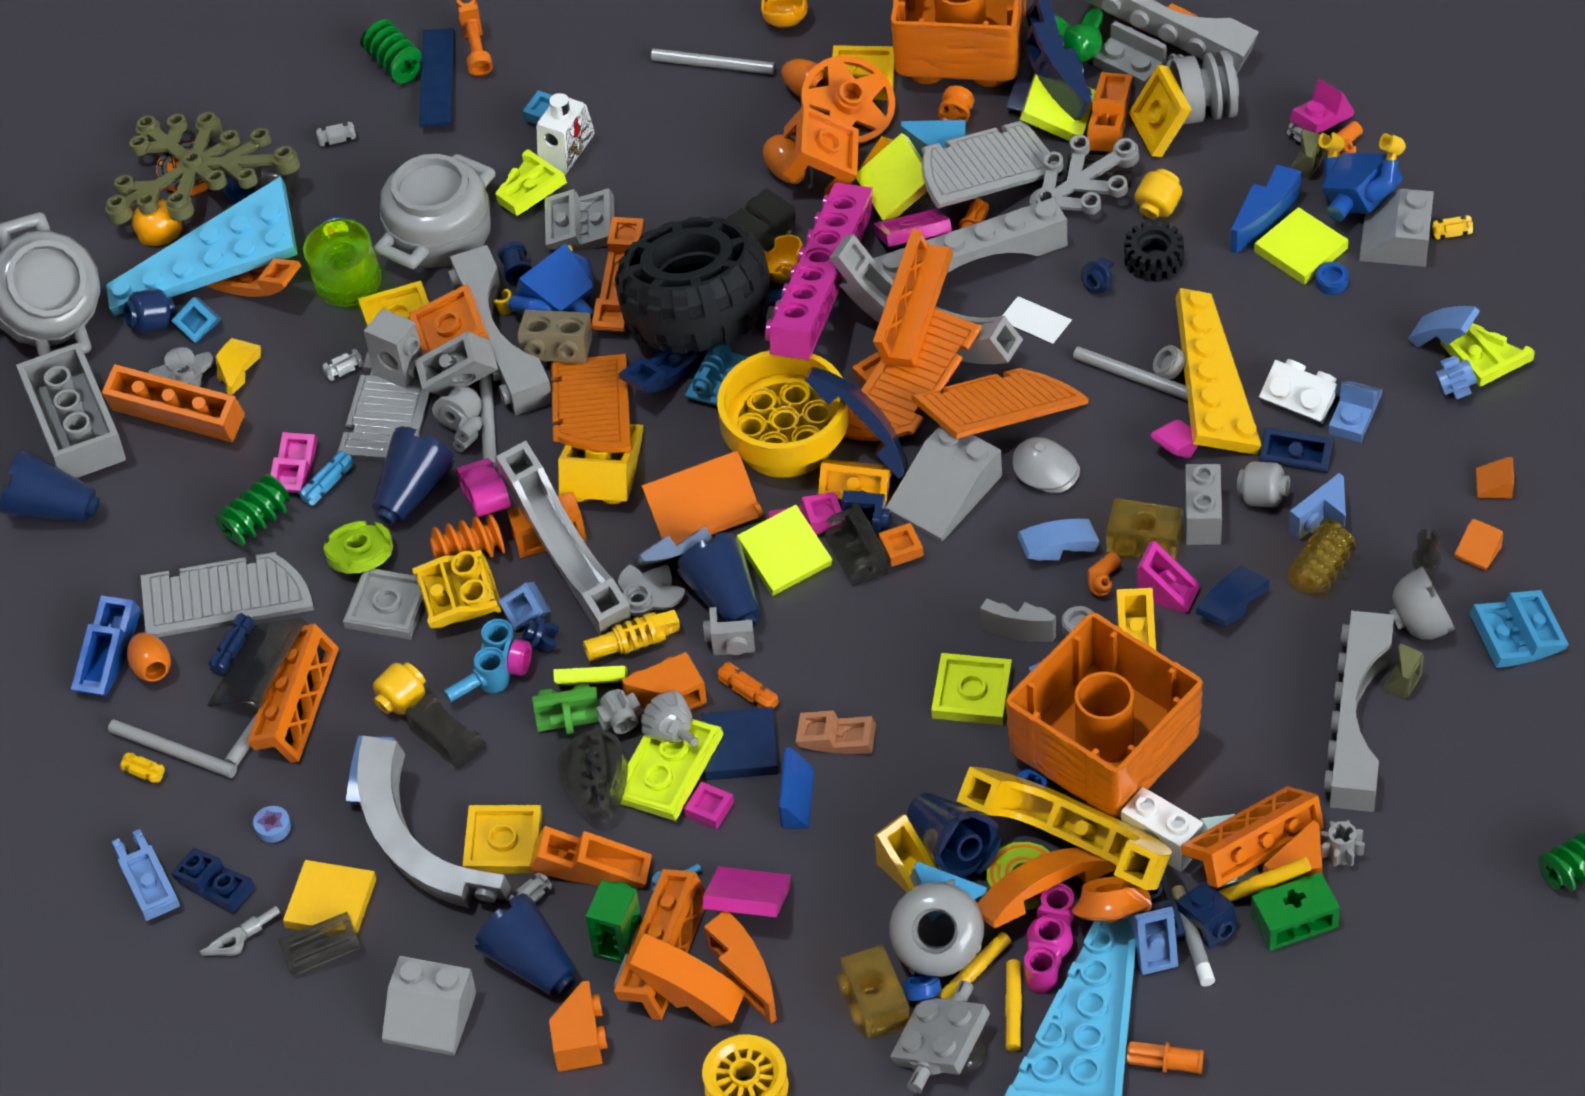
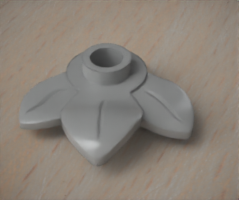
M177 347L167 352L164 357V365L152 368L148 373L200 387L202 373L213 365L214 360L210 352L194 356L190 349Z
M628 565L619 575L618 585L630 605L631 616H642L652 610H667L677 605L685 595L684 588L671 586L672 577L668 565L654 568L643 574L635 566Z

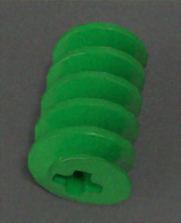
M378 20L363 32L360 38V45L395 82L403 84L416 78L421 68V51L401 33L391 20Z
M265 474L261 477L260 482H255L251 485L250 490L241 492L240 498H234L230 501L229 506L222 507L219 515H215V519L223 533L237 545L243 547L246 545L243 534L254 539L256 537L254 525L261 531H264L266 524L263 518L265 517L268 521L275 522L277 517L273 511L274 509L280 514H285L287 509L283 502H290V496L285 487L274 476Z
M1585 832L1578 833L1574 839L1566 840L1562 846L1557 845L1551 849L1550 853L1545 852L1539 856L1538 864L1541 874L1548 886L1553 890L1559 891L1562 886L1567 892L1572 893L1576 890L1575 881L1579 885H1585Z

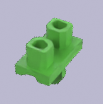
M588 683L577 684L570 691L558 693L553 689L540 690L538 696L532 697L538 732L566 727V733L569 734L574 733L573 726L599 722L597 718L599 714L596 710V707L599 706L596 686L590 687Z

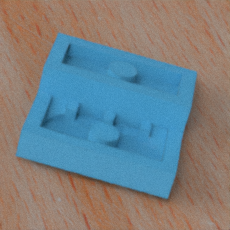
M1541 590L1510 592L1505 602L1474 604L1469 613L1496 668L1536 661L1567 649L1569 645Z

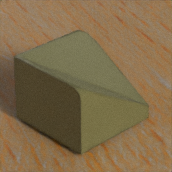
M1303 129L1301 131L1300 152L1290 168L1302 171L1301 177L1310 180L1324 158V149L1318 144L1320 134Z
M1399 644L1397 664L1385 682L1383 690L1406 700L1422 676L1423 652L1404 644Z

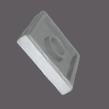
M380 569L362 572L343 619L344 628L411 640L424 607V601L415 575Z

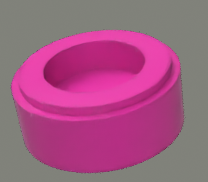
M518 639L513 641L507 662L509 674L523 676L527 673L532 656V647L528 641Z

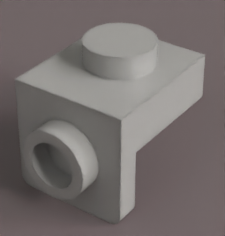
M709 608L710 620L703 621L705 642L712 643L713 655H741L743 653L755 652L752 620L718 622L717 608Z

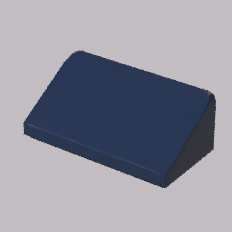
M1265 427L1259 461L1327 472L1333 451L1334 439Z

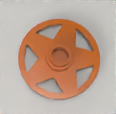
M835 56L825 59L811 69L802 85L801 107L806 105L810 108L827 112L829 116L851 126L857 123L874 130L859 136L858 145L878 138L888 128L895 111L893 88L883 72L864 59L853 56ZM845 64L860 67L871 74L855 79ZM826 68L828 86L809 89L814 77ZM883 88L888 104L886 116L873 102Z

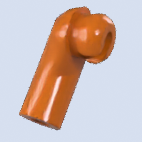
M1352 121L1337 133L1344 139L1345 143L1342 151L1337 153L1338 157L1343 152L1356 153L1357 148L1356 146L1353 147L1352 142L1363 133V129L1358 122Z
M1109 552L1087 571L1088 588L1096 596H1105L1112 589V581H1110L1109 575L1122 565L1120 557L1115 552Z

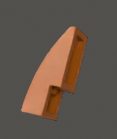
M1101 72L1092 102V114L1087 129L1090 150L1113 152V146L1118 140L1122 139L1133 75Z
M544 826L536 838L529 870L554 878L599 886L601 880L612 883L623 882L632 888H644L652 854L583 831L580 837H576Z
M723 911L704 926L706 945L719 957L720 973L745 991L743 999L772 1024L777 1018L771 980L764 960L744 927L730 912Z
M645 933L638 935L625 964L676 1008L688 1006L712 1027L732 1023L745 994L743 989L708 964Z

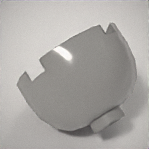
M1423 566L1400 579L1394 587L1392 595L1395 608L1389 611L1390 614L1394 615V622L1399 630L1406 627L1413 637L1421 640H1432L1455 630Z

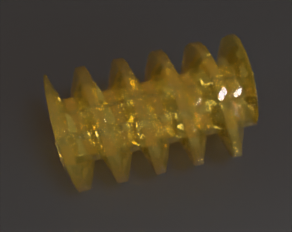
M1323 519L1320 522V526L1316 528L1313 535L1300 551V555L1295 558L1293 564L1287 570V578L1290 584L1300 592L1307 594L1314 593V591L1319 593L1327 592L1331 587L1330 583L1337 578V573L1344 568V563L1350 559V554L1357 549L1355 538L1337 521Z

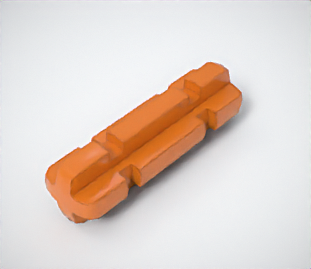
M730 662L724 663L717 672L719 681L727 686L733 685L731 689L753 704L757 702V707L759 708L773 707L774 709L779 703L778 695L768 688L764 690V685L744 671L738 672L739 668Z

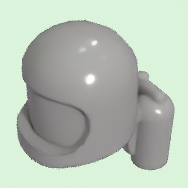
M458 386L451 390L448 396L440 397L433 404L432 412L435 418L445 427L457 431L454 436L455 441L453 442V447L456 451L463 452L478 438V431L482 427V418L478 417L482 410V404L479 395L473 389Z

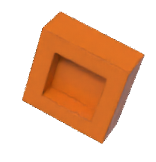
M911 523L878 533L879 543L891 567L924 556L923 546Z

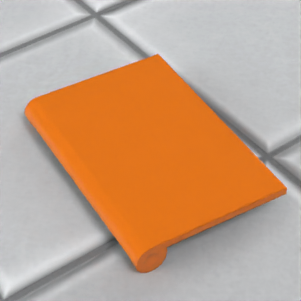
M738 450L642 485L661 539L669 535L675 545L703 527H706L709 533L713 535L763 516L762 508L757 502Z

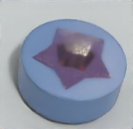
M267 806L259 810L254 816L253 826L255 833L264 842L275 843L281 841L291 830L289 815L282 807Z

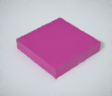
M936 208L874 223L876 236L888 247L907 243L911 229L921 230L925 238L952 232L950 219Z
M718 866L703 895V909L777 917L789 892L791 875Z

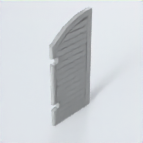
M1021 120L1002 125L1003 133H1000L995 127L945 141V146L947 147L945 149L939 143L922 147L923 181L936 207L942 208L1044 179L1046 170L1043 159L1050 151L1027 122ZM1052 161V162H1050L1049 164H1052V165H1053V164H1056V163H1058V162H1057V161Z
M367 352L362 369L371 373L370 375H360L345 425L347 428H353L354 430L350 433L343 432L337 453L344 451L352 459L385 461L392 434L397 427L404 426L417 429L414 435L420 436L431 393L422 390L419 377L415 378L407 388H404L373 375L369 353Z
M276 552L256 555V563L247 564L246 557L179 568L180 576L170 577L169 570L141 575L145 632L156 637L231 625L239 613L246 616L249 615L255 621L314 610L311 594L302 576L292 565L278 556Z

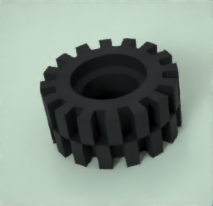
M1152 220V225H1148L1147 221L1141 222V228L1135 225L1132 227V232H1127L1126 239H1124V263L1127 265V270L1130 273L1134 271V277L1139 279L1144 275V281L1150 282L1151 277H1155L1156 282H1160L1163 275L1168 280L1172 278V272L1177 274L1180 271V267L1183 266L1184 241L1182 233H1178V228L1173 226L1169 229L1168 222L1164 221L1162 226L1158 225V220ZM1148 248H1160L1165 250V252L1160 254H1148L1143 252V250Z

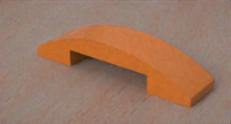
M612 217L607 240L608 256L600 298H596L591 324L592 330L625 332L627 328L617 297L615 275L618 270L619 261L624 256V251L632 242H637L639 237L644 234L645 220L642 218Z
M273 258L268 266H263L206 286L238 296H269L283 290L299 270L301 264L295 260Z
M1080 847L1052 851L1031 859L1009 872L992 886L977 904L981 909L983 920L993 928H997L1026 914L1024 900L1074 876H1077L1086 883L1114 871L1117 865Z

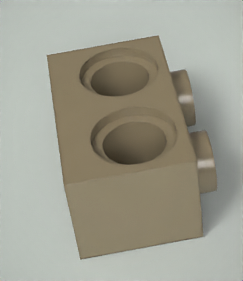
M525 310L518 330L519 349L539 358L540 361L586 363L592 343L590 313Z

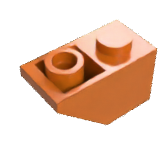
M687 652L675 657H668L661 663L644 670L635 671L630 676L622 679L625 695L634 693L641 705L639 707L641 709H645L647 704H650L651 700L657 695L673 690L679 691L683 695L691 710L707 703L705 683Z
M589 980L581 982L549 1019L553 1052L558 1072L603 1064L601 1049L608 1048L604 1026L597 1027L596 1017H601L603 1014L599 994L592 995Z

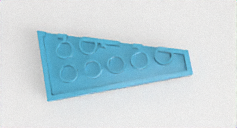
M280 176L106 284L109 309L114 316L123 314L124 303L136 291L158 288L164 292L166 297H174L269 265L273 258L286 259L298 255L286 186L282 177Z
M1128 917L1122 918L1121 921L1115 923H1106L1105 921L1093 922L1083 942L1084 946L1075 962L1073 961L1062 989L1058 990L1035 1035V1041L1027 1057L1023 1058L1019 1066V1072L1004 1096H1122L1136 956V940L1128 922Z

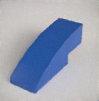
M1276 165L1266 187L1256 184L1252 185L1231 228L1230 252L1238 253L1251 246L1283 220L1300 195L1302 171Z
M100 596L94 623L87 625L71 686L72 692L107 696L124 663L129 641L134 636L141 613V608L134 600Z

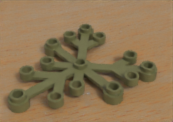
M205 112L197 117L195 127L198 134L191 152L179 144L183 132L188 128L183 114H174L167 119L168 135L162 131L160 122L153 116H144L137 121L135 128L137 136L129 141L132 153L136 156H141L146 153L168 152L179 161L178 167L156 180L133 181L130 175L119 176L114 181L119 195L112 196L106 201L105 211L109 222L112 224H122L129 221L133 217L132 206L138 204L142 214H151L159 207L158 199L162 189L181 179L177 192L172 193L167 198L166 208L172 220H186L195 211L192 200L189 197L195 180H204L210 190H220L227 185L225 174L222 171L224 170L238 181L241 188L248 189L254 187L258 179L254 169H243L242 167L274 165L276 173L289 175L300 168V161L297 152L289 146L277 148L274 154L249 155L271 144L269 131L266 128L255 129L250 134L251 140L240 146L241 140L236 130L223 132L219 117L215 116L212 112ZM220 136L221 142L206 150L209 141ZM229 150H233V151H231L230 153L226 154L225 156L219 157L220 155L224 154L225 152H227V151H229Z

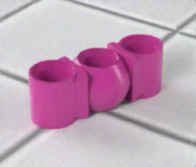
M489 458L456 468L463 494L473 507L477 517L511 507L505 483L498 475L497 470L494 469Z
M1062 883L1041 893V905L1037 909V919L1033 920L1026 932L1028 951L1024 956L1025 984L1031 992L1036 994H1046L1056 988L1058 972L1062 968V958L1066 957L1073 944L1071 926L1074 922V914L1072 913L1074 893L1071 888ZM1061 906V907H1063V908L1055 909V908H1052V907ZM1046 937H1053V938H1055V939L1046 940V939H1044V938H1046ZM1044 968V969H1047V970H1045V971H1037L1036 969Z

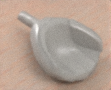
M673 690L659 694L651 700L650 704H647L641 719L643 725L642 733L644 735L664 742L684 740L691 746L698 744V739L689 733L693 717L691 709L679 691Z

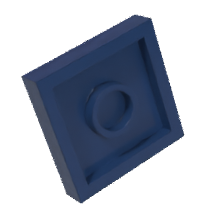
M773 707L701 714L702 722L721 727L724 734L705 767L706 780L778 774Z

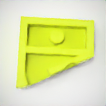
M529 149L522 154L524 162L519 169L512 168L506 182L502 183L495 193L498 204L516 216L527 211L530 207L548 195L553 194L567 183L565 174Z
M1472 323L1466 334L1448 345H1445L1440 340L1442 347L1451 356L1456 355L1460 362L1468 359L1479 387L1534 360L1535 351L1531 347L1525 346L1523 350L1508 344L1507 337L1495 332H1488L1483 327Z

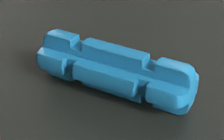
M339 451L331 459L333 463L328 462L310 480L312 484L307 483L300 490V499L309 506L315 505L322 498L320 494L325 495L342 477L340 473L345 474L353 466L352 457L349 454Z

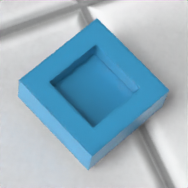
M538 90L522 111L524 120L537 124L550 106L549 100L553 95Z

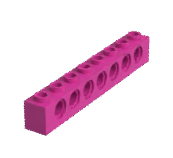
M834 183L830 194L824 195L822 211L816 213L814 229H809L807 234L806 247L800 248L798 265L792 266L790 282L785 283L783 286L781 302L777 301L775 304L773 320L767 321L765 340L770 341V355L810 360L841 287L839 284L844 278L829 258L844 236L854 234L861 242L872 217V187Z

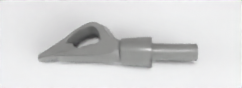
M275 906L257 918L253 915L242 923L240 927L225 933L210 943L208 947L200 950L199 953L202 956H235L240 954L244 941L261 931L263 924L281 914L279 909Z

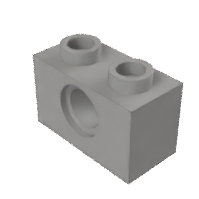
M382 308L364 330L373 375L407 388L415 378L419 377L414 360L423 356L416 322Z
M468 331L414 360L422 390L442 397L448 396L451 390L458 386L467 387L498 370L491 341Z
M1185 464L1186 545H1221L1222 499L1220 464Z

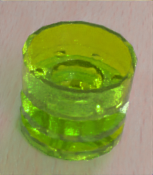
M338 218L320 224L306 237L303 246L304 258L311 273L316 293L323 301L333 306L348 307L359 304L358 298L372 295L379 288L382 278L379 262L374 252L370 234L362 224L352 219Z

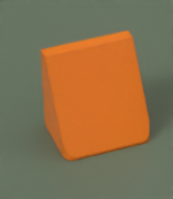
M1506 457L1476 468L1477 498L1512 499L1514 488L1513 457Z
M1472 519L1459 543L1454 558L1486 571L1502 548L1503 531L1479 520Z

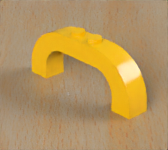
M969 767L956 800L987 815L1004 816L1030 824L1117 865L1114 872L1115 876L1144 890H1155L1159 887L1172 853L1171 849L1164 843L1138 828L1053 789L993 769Z

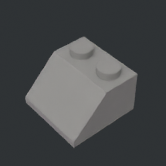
M1399 189L1388 195L1372 212L1365 214L1359 261L1426 267L1434 191Z
M399 956L388 985L382 1033L383 1043L455 1056L477 993L471 969Z

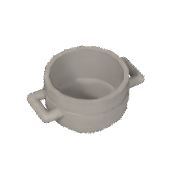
M425 154L406 161L387 178L380 191V220L385 234L374 246L375 253L410 269H415L418 266L434 268L451 266L450 256L483 246L490 234L491 228L490 202L485 188L495 177V170L460 154H455L452 157L442 154Z
M41 212L0 223V246L2 249L0 252V329L18 342L36 346L39 356L64 348L51 350L50 346L60 345L75 337L77 343L80 342L84 354L89 353L92 345L85 326L94 316L101 291L98 268L87 249L70 236L51 231L45 214ZM33 227L37 229V231L26 232L13 240L10 235Z

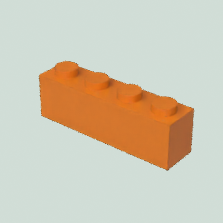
M116 364L113 365L101 392L112 411L231 443L234 442L245 416V412L235 396Z

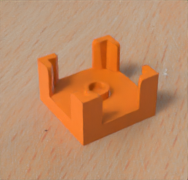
M803 105L784 126V138H789L793 135L796 136L795 148L782 162L781 174L795 180L808 166L835 177L824 189L825 194L829 195L834 183L851 184L857 177L859 129Z

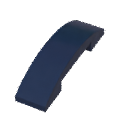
M665 350L649 361L640 357L619 373V379L643 393L658 392L674 385L694 371L702 363L708 351L699 352L698 350L688 351L687 353H673L671 350Z
M812 367L807 372L805 381L828 405L839 396L882 441L877 447L876 455L900 479L905 474V455L899 438L884 413L855 385L836 374Z

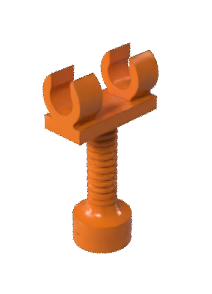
M456 0L463 38L468 37L471 54L466 58L468 72L474 76L486 75L493 69L490 54L483 51L480 35L483 34L477 0H472L469 3H462L461 0Z

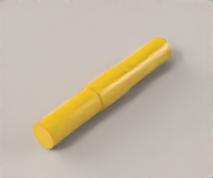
M1304 857L1253 876L1218 892L1232 902L1310 872L1311 865L1309 860Z
M1000 932L964 969L960 970L935 998L949 999L953 997L961 980L972 983L1011 944L1010 937L1006 933Z
M1016 959L1006 962L1005 1048L1010 1052H1017L1021 1049V962Z

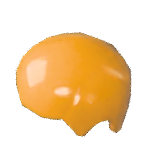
M761 0L763 19L768 24L778 28L795 26L806 16L808 1L768 0L765 2V0Z
M159 198V207L151 214H142L138 206L133 211L131 224L141 244L155 247L165 245L178 238L183 229L182 221H174L170 218L166 208V200Z
M791 234L779 236L774 240L773 250L770 252L764 250L771 283L784 285L790 282L792 266L798 265L799 251L801 247H804L800 237Z

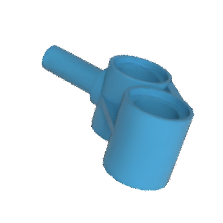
M493 619L483 626L481 630L483 643L481 650L474 657L475 668L471 670V675L443 691L448 702H453L478 686L487 693H498L508 686L511 675L507 670L508 655L511 645L515 640L513 628L508 621Z

